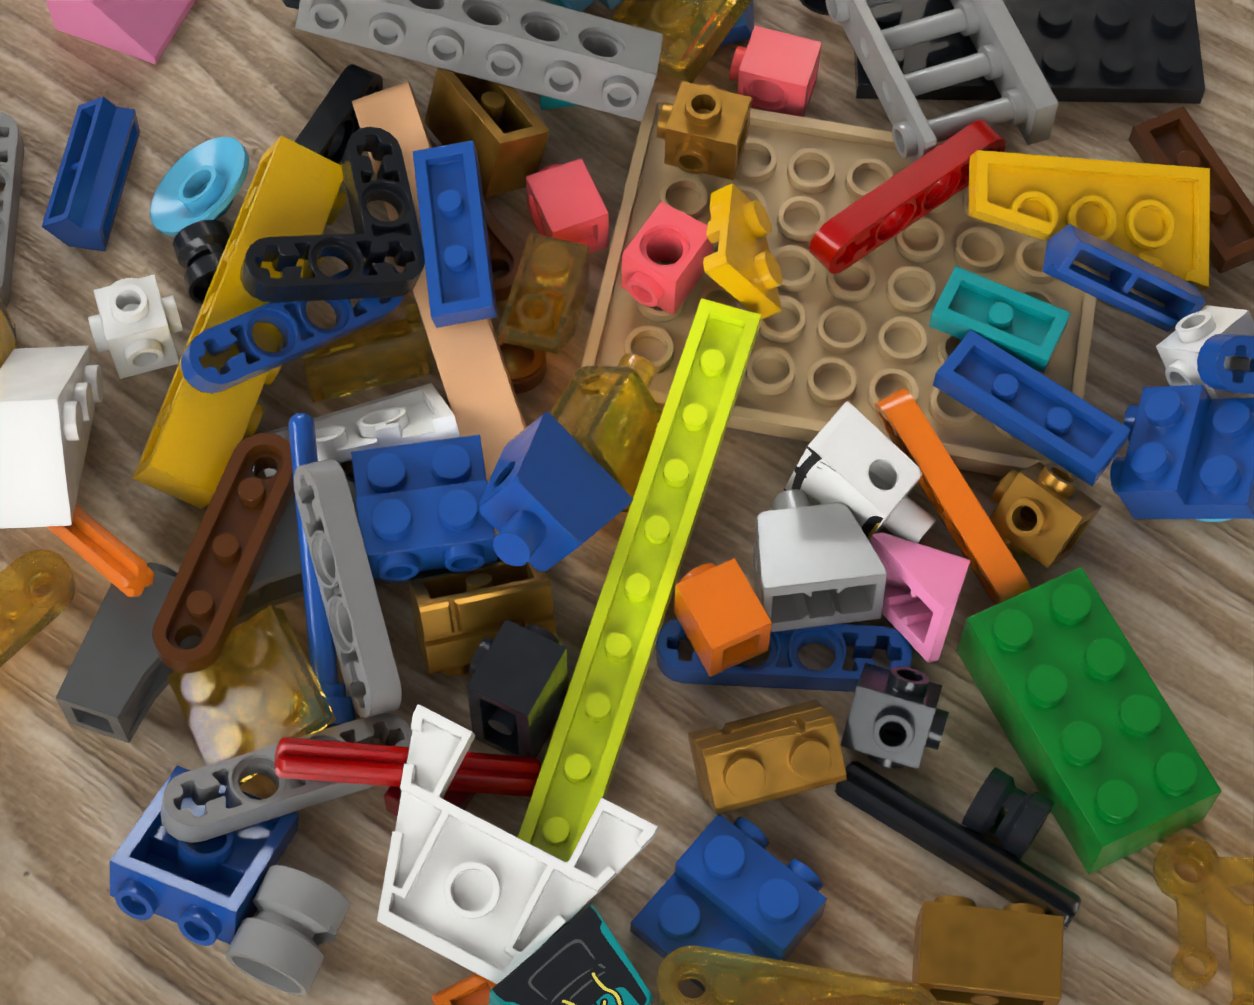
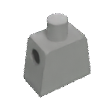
M790 489L779 493L772 501V510L763 511L756 517L753 553L756 596L772 622L771 632L881 619L887 572L849 507L839 502L811 506L808 495L799 489Z

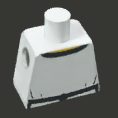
M848 401L844 403L807 446L783 490L799 489L804 491L808 495L811 506L838 502L848 506L869 542L872 534L878 533L885 527L896 537L919 543L936 522L933 516L908 497L922 476L920 467Z

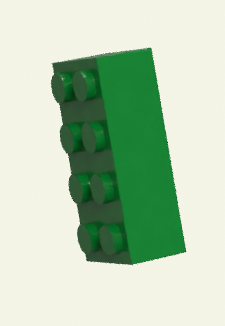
M1082 567L966 618L956 651L1039 792L1055 802L1051 812L1088 874L1185 829L1206 817L1222 790Z

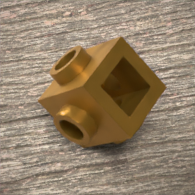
M681 81L674 104L664 103L658 121L657 138L665 139L664 164L678 167L691 174L705 173L734 180L749 134L752 97L727 92L712 85L701 86Z
M1038 462L1019 471V473L1012 469L1002 479L991 496V501L996 503L997 506L989 519L1011 552L1024 558L1033 557L1045 567L1050 568L1068 557L1102 506L1077 489L1079 482L1068 471L1051 463L1043 465L1041 462Z

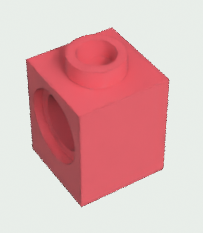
M754 26L747 48L741 46L736 48L730 68L729 80L738 82L737 94L752 97L751 108L805 117L818 78L822 42Z
M582 158L565 164H551L535 174L526 176L527 211L553 266L609 247V213Z
M661 201L622 253V288L627 290L639 303L649 307L657 306L674 315L705 273L703 266L704 257L711 255L713 251V244H711L706 236L708 225ZM658 261H669V262H672L673 264L661 265V264H657V263H655V262H658Z

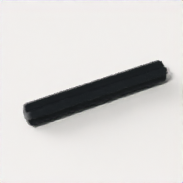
M851 761L845 767L847 780L837 782L835 792L839 797L1010 902L1037 905L1045 910L1046 915L1063 916V931L1070 925L1080 908L1081 899L1079 895L860 762Z

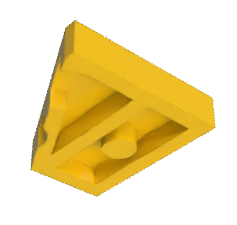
M733 183L712 192L709 208L711 221L708 222L706 236L711 244L718 241L719 244L717 252L704 257L703 266L705 273L748 310L761 314V320L781 312L782 307L777 286L782 285L783 278L775 257L769 251L766 235L771 233L772 227L764 206L758 200L751 201Z

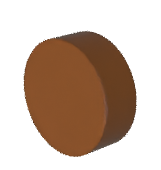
M517 330L507 331L496 336L515 393H525L537 387L546 374V351L541 341L528 332Z

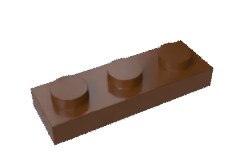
M1184 106L1134 125L1129 141L1144 163L1210 168L1209 259L1219 274L1253 261L1254 206Z

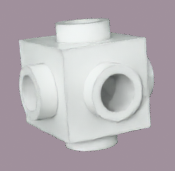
M155 275L138 279L125 278L116 281L111 286L93 290L99 314L88 317L93 339L98 353L110 350L119 379L179 363L172 334L183 331L174 296L161 298Z
M1206 305L1199 312L1182 318L1176 324V330L1160 342L1156 348L1166 368L1165 376L1170 386L1203 385L1211 399L1234 398L1239 393L1210 388L1201 380L1197 370V358L1200 348L1205 341L1215 334L1228 333L1254 336V321L1249 310ZM1235 356L1225 357L1224 369L1250 371L1251 359Z

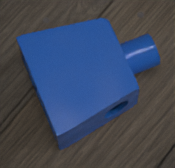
M546 411L506 444L479 501L478 507L480 514L499 532L494 538L493 548L496 555L503 562L511 566H523L529 562L537 571L546 572L630 505L633 498Z

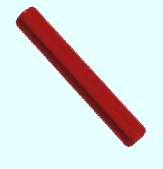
M285 737L280 739L276 746L274 755L275 774L280 778L400 787L404 763L407 764L409 747ZM467 752L447 791L530 797L541 770V763L535 757Z

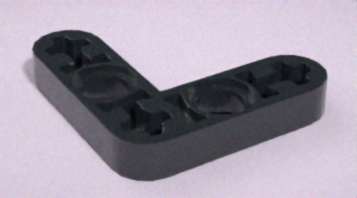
M376 127L360 128L351 135L342 157V172L355 234L279 236L258 239L247 250L240 273L242 285L252 297L271 303L386 298L406 295L414 289L425 266L424 250L402 149L398 140L391 133ZM364 151L371 152L374 160L382 161L377 172V180L371 181L374 173L372 163L368 156H361ZM376 200L385 201L396 209L399 218L391 222L380 221L369 213L367 204ZM325 256L337 257L348 266L350 274L345 278H330L319 270L317 260ZM385 257H394V262L397 266L405 267L403 273L395 272L392 264L383 263ZM298 259L304 260L303 278L301 277L302 266H296ZM262 262H272L274 270L282 272L280 278H271L268 269L261 268ZM364 268H370L367 276L363 275Z

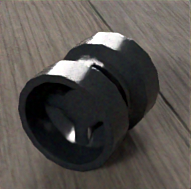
M218 220L195 222L183 228L174 238L173 247L179 265L187 269L184 280L189 296L196 303L203 304L232 232L230 226L225 222Z
M994 767L973 799L961 824L979 835L985 833L992 834L1000 839L1002 848L1021 860L1039 833L1055 802L1037 791L1027 794L1016 787L1012 776ZM1005 808L1008 809L1006 815L1002 814Z

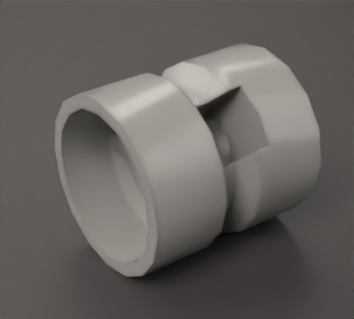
M270 866L253 899V903L259 910L257 917L242 920L225 956L241 972L269 987L292 995L306 996L324 961V955L318 946L319 944L334 941L348 913L350 902L335 888L305 872L287 866Z

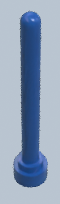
M306 413L293 415L288 424L293 483L295 470L299 465L318 462L315 423L312 417ZM295 496L312 687L305 688L307 701L300 702L302 729L330 728L355 720V710L351 697L346 695L345 684H339L336 649Z

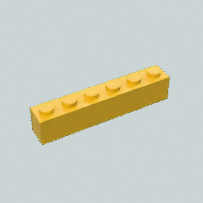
M282 135L262 155L185 349L204 330L269 303L252 297L242 285L240 273L247 250L255 241L266 237L322 235L325 225L331 226L336 221L346 200L347 194L339 190L344 179L341 165ZM323 257L317 260L318 268L323 260ZM298 259L296 266H302L301 277L303 278L304 260ZM262 262L261 268L268 269L271 278H280L282 272L275 271L272 262ZM256 323L252 329V336L257 346L267 352L280 351L278 347L282 334L278 328L270 323ZM236 343L229 351L217 356H212L206 349V354L200 359V363L204 369L215 367L220 373V369L231 357L240 353ZM180 358L132 479L200 509L208 506L233 451L243 439L254 435L264 411V407L257 404L264 384L270 386L273 383L282 365L227 390L211 394L201 392L188 383L181 369Z

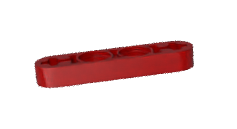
M984 120L973 122L823 224L811 240L809 246L810 253L832 274L846 270L969 186L970 155L976 150L1004 152L1006 140Z

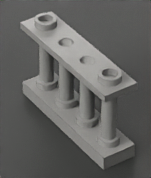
M825 0L831 20L835 24L841 23L893 126V140L899 155L902 158L908 157L911 164L936 147V142L949 139L977 120H984L990 126L1007 121L1012 126L1017 125L1027 145L1050 138L1059 103L1003 0H950L954 6L953 10L880 30L870 8L895 0ZM961 32L963 36L969 35L978 53L905 75H903L892 53L899 49ZM982 76L987 80H993L1001 95L1000 99L929 120L924 116L915 96Z

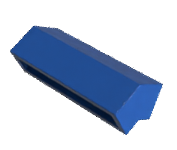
M104 96L81 104L77 108L42 223V227L69 247L106 251L140 133L135 109L116 107Z
M1071 224L1047 240L1042 272L1166 332L1175 328L1182 318L1199 312L1206 302L1195 285ZM1075 260L1110 277V280L1101 278L1072 262ZM1131 288L1164 303V308L1130 292Z

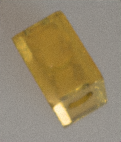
M626 354L621 357L617 366H585L577 370L553 406L550 414L633 498L662 412L648 390L656 372L655 367L642 356ZM631 503L621 512H628Z

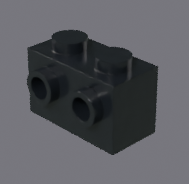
M506 619L495 639L485 637L482 640L470 664L469 672L473 676L467 685L472 732L476 735L474 739L502 753L537 758L558 720L568 691L567 648L561 645L560 640L554 634L540 626L528 624L524 628Z

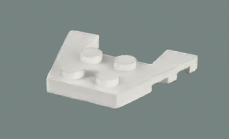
M418 704L413 712L411 722L412 736L407 764L404 763L400 785L402 790L395 832L392 831L377 921L498 984L566 926L654 839L659 828L601 798L568 862H564L443 799L476 735L472 731Z

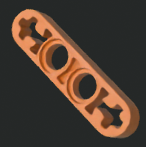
M901 388L875 403L876 413L892 442L920 467L922 476L918 480V484L964 558L970 560L969 566L993 604L997 605L1030 590L1031 587L1021 568L911 394L905 388Z

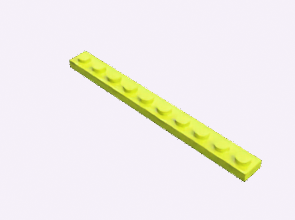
M703 298L700 300L517 837L564 862L570 860L601 798L605 799L760 328L761 314Z

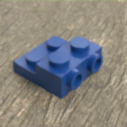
M1203 385L1143 387L1139 405H1130L1126 409L1124 416V425L1131 429L1128 436L1129 445L1126 456L1116 457L1112 462L1110 470L1112 489L1120 497L1133 518L1254 519V397L1211 399Z
M480 435L351 452L358 523L373 578L380 577L386 581H403L414 577L418 572L445 568L452 572H469L480 568L484 563L498 561L493 548L495 538L494 527L480 514L478 507L488 484Z
M177 765L111 858L110 896L115 897L119 908L132 918L148 920L153 914L178 923L181 933L198 945L209 946L216 939L231 944L242 920L253 917L257 911L253 899L269 867L277 864L298 831L299 813H289L201 842L189 843L179 841L168 834L162 825L160 815L162 798L167 784L172 778L190 771ZM221 785L219 788L218 798L226 797L224 785ZM243 792L245 795H247V796L250 797V798L257 799V800H261V798H258V797H256V796H253V795H251V794H248V793H246V792ZM192 797L182 799L181 809H190L194 817L204 815L205 805H196Z
M718 814L675 863V872L631 921L630 931L720 1005H748L823 916L827 898L819 892L823 887L821 879L807 865L796 859H791L785 866L765 850L769 845V841L755 824L743 817H738L732 824L721 814Z

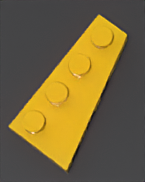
M976 150L970 155L968 216L1047 241L1071 224L1195 285L1199 292L1209 287L1210 168Z

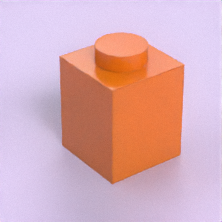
M735 558L718 566H715L713 563L700 565L689 571L682 578L681 582L676 584L674 614L709 677L768 651L772 622Z

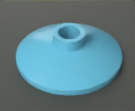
M218 137L201 143L182 156L166 173L154 193L150 206V218L153 225L164 235L176 236L183 228L192 223L202 220H215L223 216L231 207L233 199L240 190L247 175L249 156L245 147L234 138Z

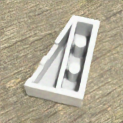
M89 345L13 349L0 368V529L72 525L96 406L95 402H102L104 391L102 370L100 365H91Z

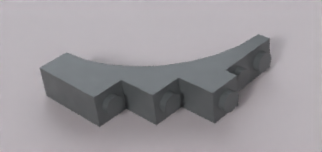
M345 474L358 519L355 481L353 477ZM294 492L272 537L233 627L273 606L304 596ZM147 563V566L154 571L153 585L145 587L142 595L139 597H128L111 583L56 695V699L68 723L130 743L155 699L179 673L163 663L152 637L156 618L177 575L174 570L158 563ZM445 568L418 572L414 577L403 581H386L380 577L373 578L374 584L409 585L408 582L410 580L452 571ZM188 636L182 640L179 647L192 649L201 642L202 638L199 636Z

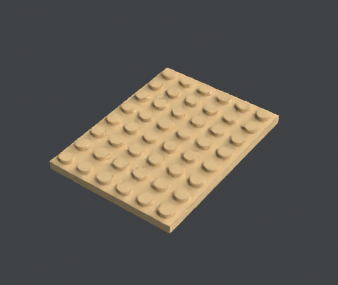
M651 91L643 120L640 123L576 385L577 401L661 416L701 298L750 311L706 273L702 275L674 315L657 306L649 307L639 303L627 290L622 288V253L661 201L708 225V222L711 221L709 209L711 193L733 183L751 201L758 200L764 206L772 227L771 233L766 235L769 251L775 257L780 267L783 283L777 286L782 311L764 318L760 322V328L727 428L811 442L844 403L848 401L891 440L876 413L874 404L899 389L905 388L922 410L958 469L1005 477L1012 469L1019 473V471L1038 462H1041L1043 465L1051 463L1059 466L933 386L936 372L962 340L929 327L932 311L955 266L1071 312L1067 326L1045 372L1039 373L1083 399L1097 298L1042 272L1047 241L968 216L969 186H967L846 270L832 274L810 253L809 246L811 240L828 220L911 164L908 157L902 158L899 155L894 144L892 132L751 108L749 134L734 180L705 173L691 174L678 167L664 164L665 139L657 138V126L662 107L665 102L674 104L676 95ZM945 141L936 142V147ZM719 241L713 243L712 254L718 251ZM1075 260L1072 262L1100 277V272ZM658 261V262H655V263L661 264V265L673 264L672 262H669V261Z

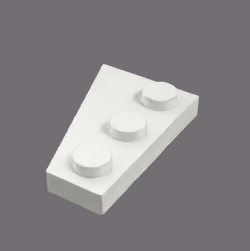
M432 383L312 418L315 423L318 461L334 459L340 463L352 460V451L460 437L453 412ZM288 426L266 432L279 435L290 443ZM270 468L263 470L266 477L274 476L277 472Z

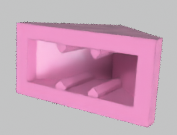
M883 532L872 534L870 543L887 572L882 614L927 663L938 661L970 560Z

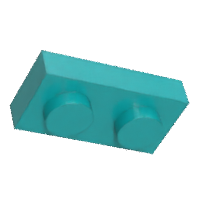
M955 266L932 311L929 327L961 340L972 330L1031 368L1044 373L1067 326L1071 312Z

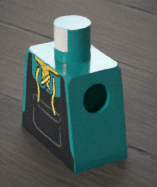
M590 904L490 990L488 1005H652L654 1000L651 992L598 911Z

